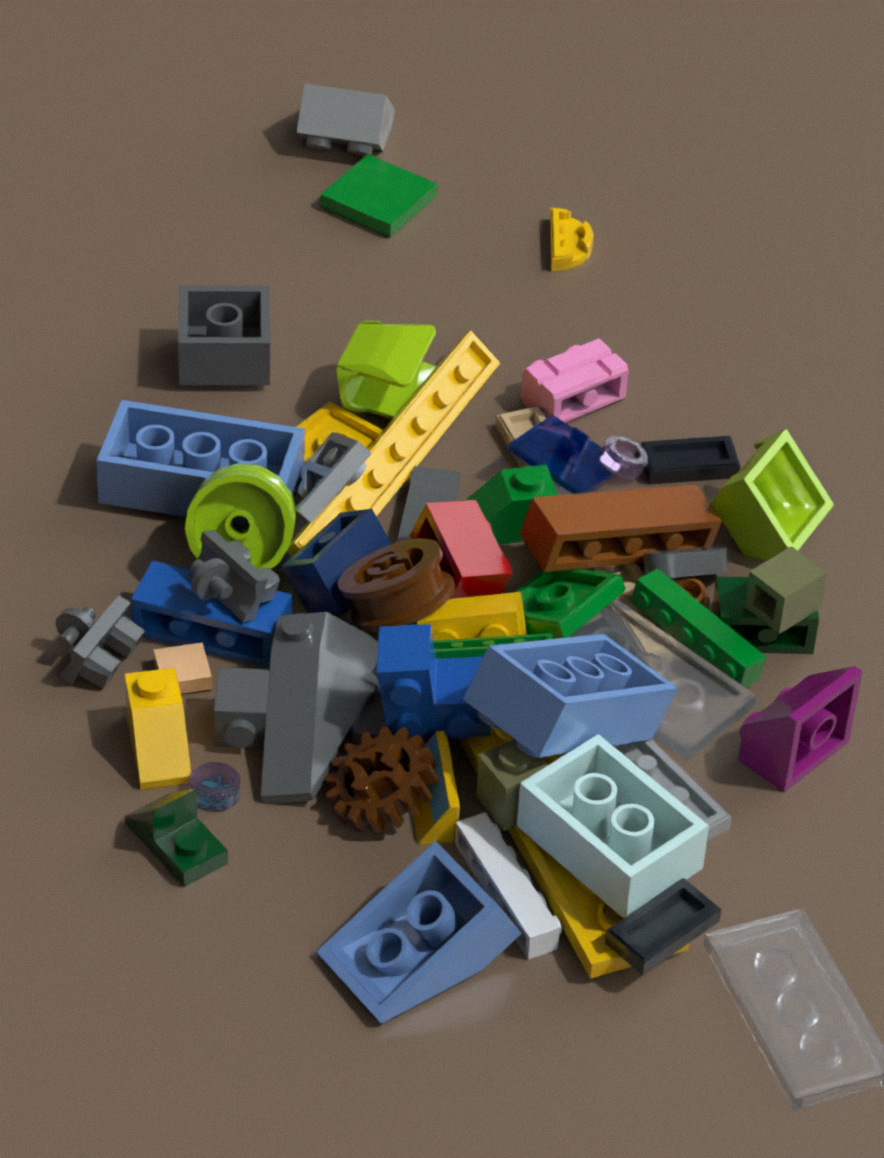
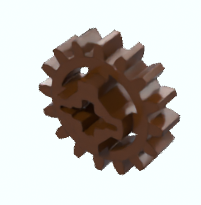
M384 726L376 738H372L366 731L362 733L363 743L359 746L349 742L344 745L348 755L345 759L333 758L331 763L337 770V773L327 775L325 781L331 788L326 793V796L343 823L351 822L359 832H362L369 823L376 833H381L385 822L391 821L396 828L401 827L402 815L409 813L416 817L420 814L416 807V803L419 800L431 801L433 796L426 786L438 783L439 779L433 770L438 765L437 761L421 736L417 734L411 737L408 730L404 727H401L393 736L389 728Z

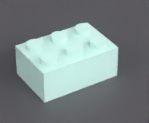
M599 734L520 783L517 827L623 919L680 879L684 878L687 880L703 869L709 825Z

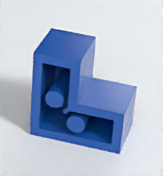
M431 624L379 627L377 677L386 726L393 736L401 727L406 728L411 737L418 734L423 740L430 739L436 731H444L445 735L447 734V738L465 739L491 736V726L479 718L478 710L463 700L483 657L436 659Z

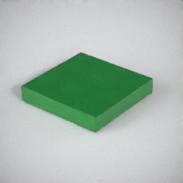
M367 154L320 194V207L391 237L437 196L438 184Z
M572 569L544 572L542 570L515 592H521L527 634L552 633L553 639L570 637L626 591L621 575L585 569Z

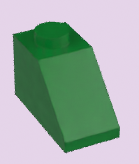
M547 465L526 466L500 470L464 501H477L485 519L491 525L492 533L498 545L524 542L519 534L532 497L555 496L558 493Z

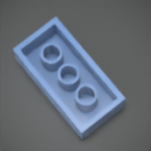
M121 400L96 460L98 503L187 517L188 507L203 480L219 468L237 463L260 465L278 475L292 493L294 501L302 479L301 470L304 465L305 429ZM236 516L234 525L245 526L248 520L243 516Z
M605 634L489 646L463 700L479 711L478 716L483 722L494 728L504 730L516 739V746L522 752L535 758H543L545 756L569 753L597 734L612 746L653 739L678 688Z

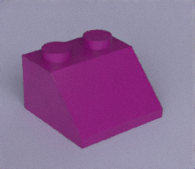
M856 666L812 674L793 688L787 687L782 690L773 703L760 713L753 712L743 722L739 732L741 743L738 760L778 789L786 792L849 743L863 671Z

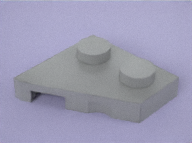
M332 432L302 466V481L299 485L298 493L304 500L296 506V511L309 523H312L344 485L350 486L362 476L367 467L364 462L372 453L359 441Z

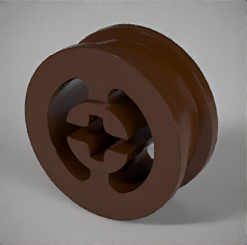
M431 539L405 540L375 550L349 566L340 576L338 587L341 594L345 598L352 599L355 606L351 613L354 626L364 632H379V627L403 626L414 623L443 606L452 597L456 587L452 576L440 568L439 563L443 554L439 544Z

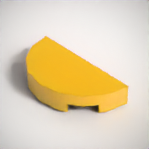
M550 207L551 271L569 270L581 265L590 257L594 234L588 222L584 221L582 223L572 218L569 210Z

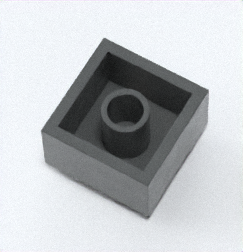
M179 286V385H270V286Z

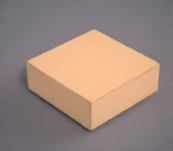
M203 642L153 649L156 670L176 669L181 694L212 689V675Z

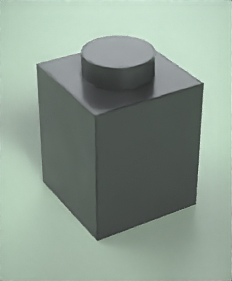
M219 667L214 708L216 747L264 749L270 670Z

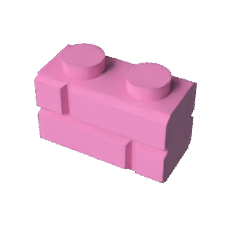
M600 338L581 346L574 345L564 353L551 357L546 361L536 360L523 369L522 402L528 408L539 406L549 423L557 427L626 397L629 369L627 364L616 353L612 354L611 349Z

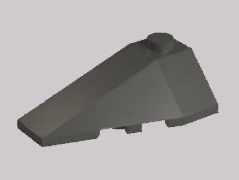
M328 612L278 616L270 658L261 782V799L263 803L313 800L323 785L326 776L329 775L334 767L331 763L333 758L340 757L337 749L348 731L355 732L362 721L360 712L369 697L376 698L380 691L377 677L379 640Z

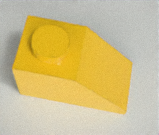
M167 668L124 674L126 719L140 790L192 783L184 708L176 669Z

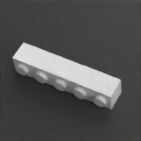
M486 812L457 821L455 846L483 890L501 907L522 933L515 941L527 960L558 950L559 935L562 933L560 921L557 916L551 915L543 894L535 890L528 871L520 867L513 848L507 846L502 839L499 826L491 822Z

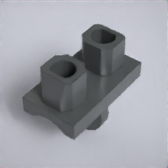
M215 530L202 532L200 538L202 543L201 553L198 559L191 565L189 572L193 576L191 582L192 591L203 600L216 597L243 622L255 620L260 603L274 600L280 582L279 576L269 567L257 569L250 563L249 549L239 540L227 542Z
M118 595L96 622L93 621L96 614L90 607H84L82 610L70 607L60 613L55 623L57 631L61 635L57 640L58 644L64 649H69L72 645L75 646L70 654L72 661L61 673L60 679L71 686L80 676L102 689L108 684L116 673L121 661L104 650V646L108 645L124 657L129 658L145 633V630L125 616L131 604L129 601Z

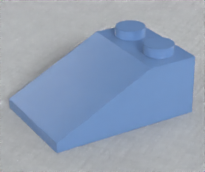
M435 841L316 952L382 1024L479 973L522 933L501 907Z

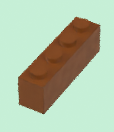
M692 484L532 497L519 535L544 572L644 563L643 553L712 547L722 519L698 486Z

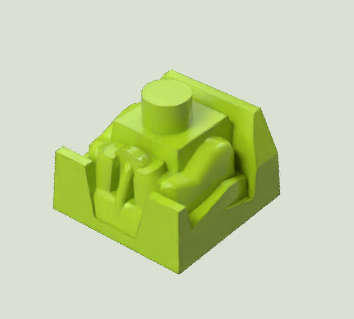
M787 429L757 441L754 444L757 451L744 464L742 469L727 481L711 501L713 508L722 519V522L745 557L769 560L791 546L799 550L834 506Z

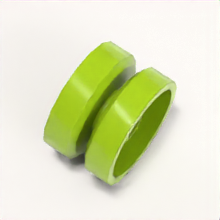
M237 463L219 468L203 480L188 507L185 532L190 550L198 559L202 548L200 540L202 532L215 530L227 542L239 540L248 548L251 557L250 563L257 569L267 567L272 569L280 563L293 537L297 512L292 493L278 475L263 466ZM236 516H243L248 520L244 528L234 525Z

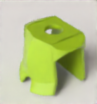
M362 321L359 323L336 366L338 388L343 408L355 412H370L393 419L436 368V365L422 361L436 334L435 327L433 325L383 324L380 321Z

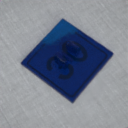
M553 414L510 442L506 450L530 466L547 465L552 480L572 494L594 492L623 471L627 465L590 440V436L576 427L572 428Z

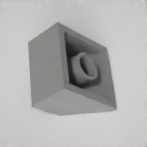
M304 83L296 133L302 140L307 141L306 146L310 148L331 150V145L334 144L348 146L347 152L352 154L372 155V150L384 151L396 110L387 95Z

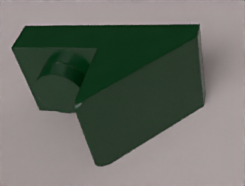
M194 789L168 793L125 815V824L183 887L228 864V850L198 819L197 792Z

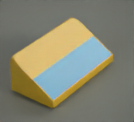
M436 731L426 743V746L438 764L433 768L439 778L438 783L426 786L433 797L431 801L419 800L416 803V807L420 814L416 817L413 816L416 839L422 845L432 844L435 841L438 844L455 843L456 822L459 821L460 805L447 734L445 735L444 731Z

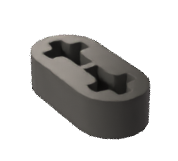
M698 547L643 553L644 575L656 569L662 571L669 578L727 572L726 547Z

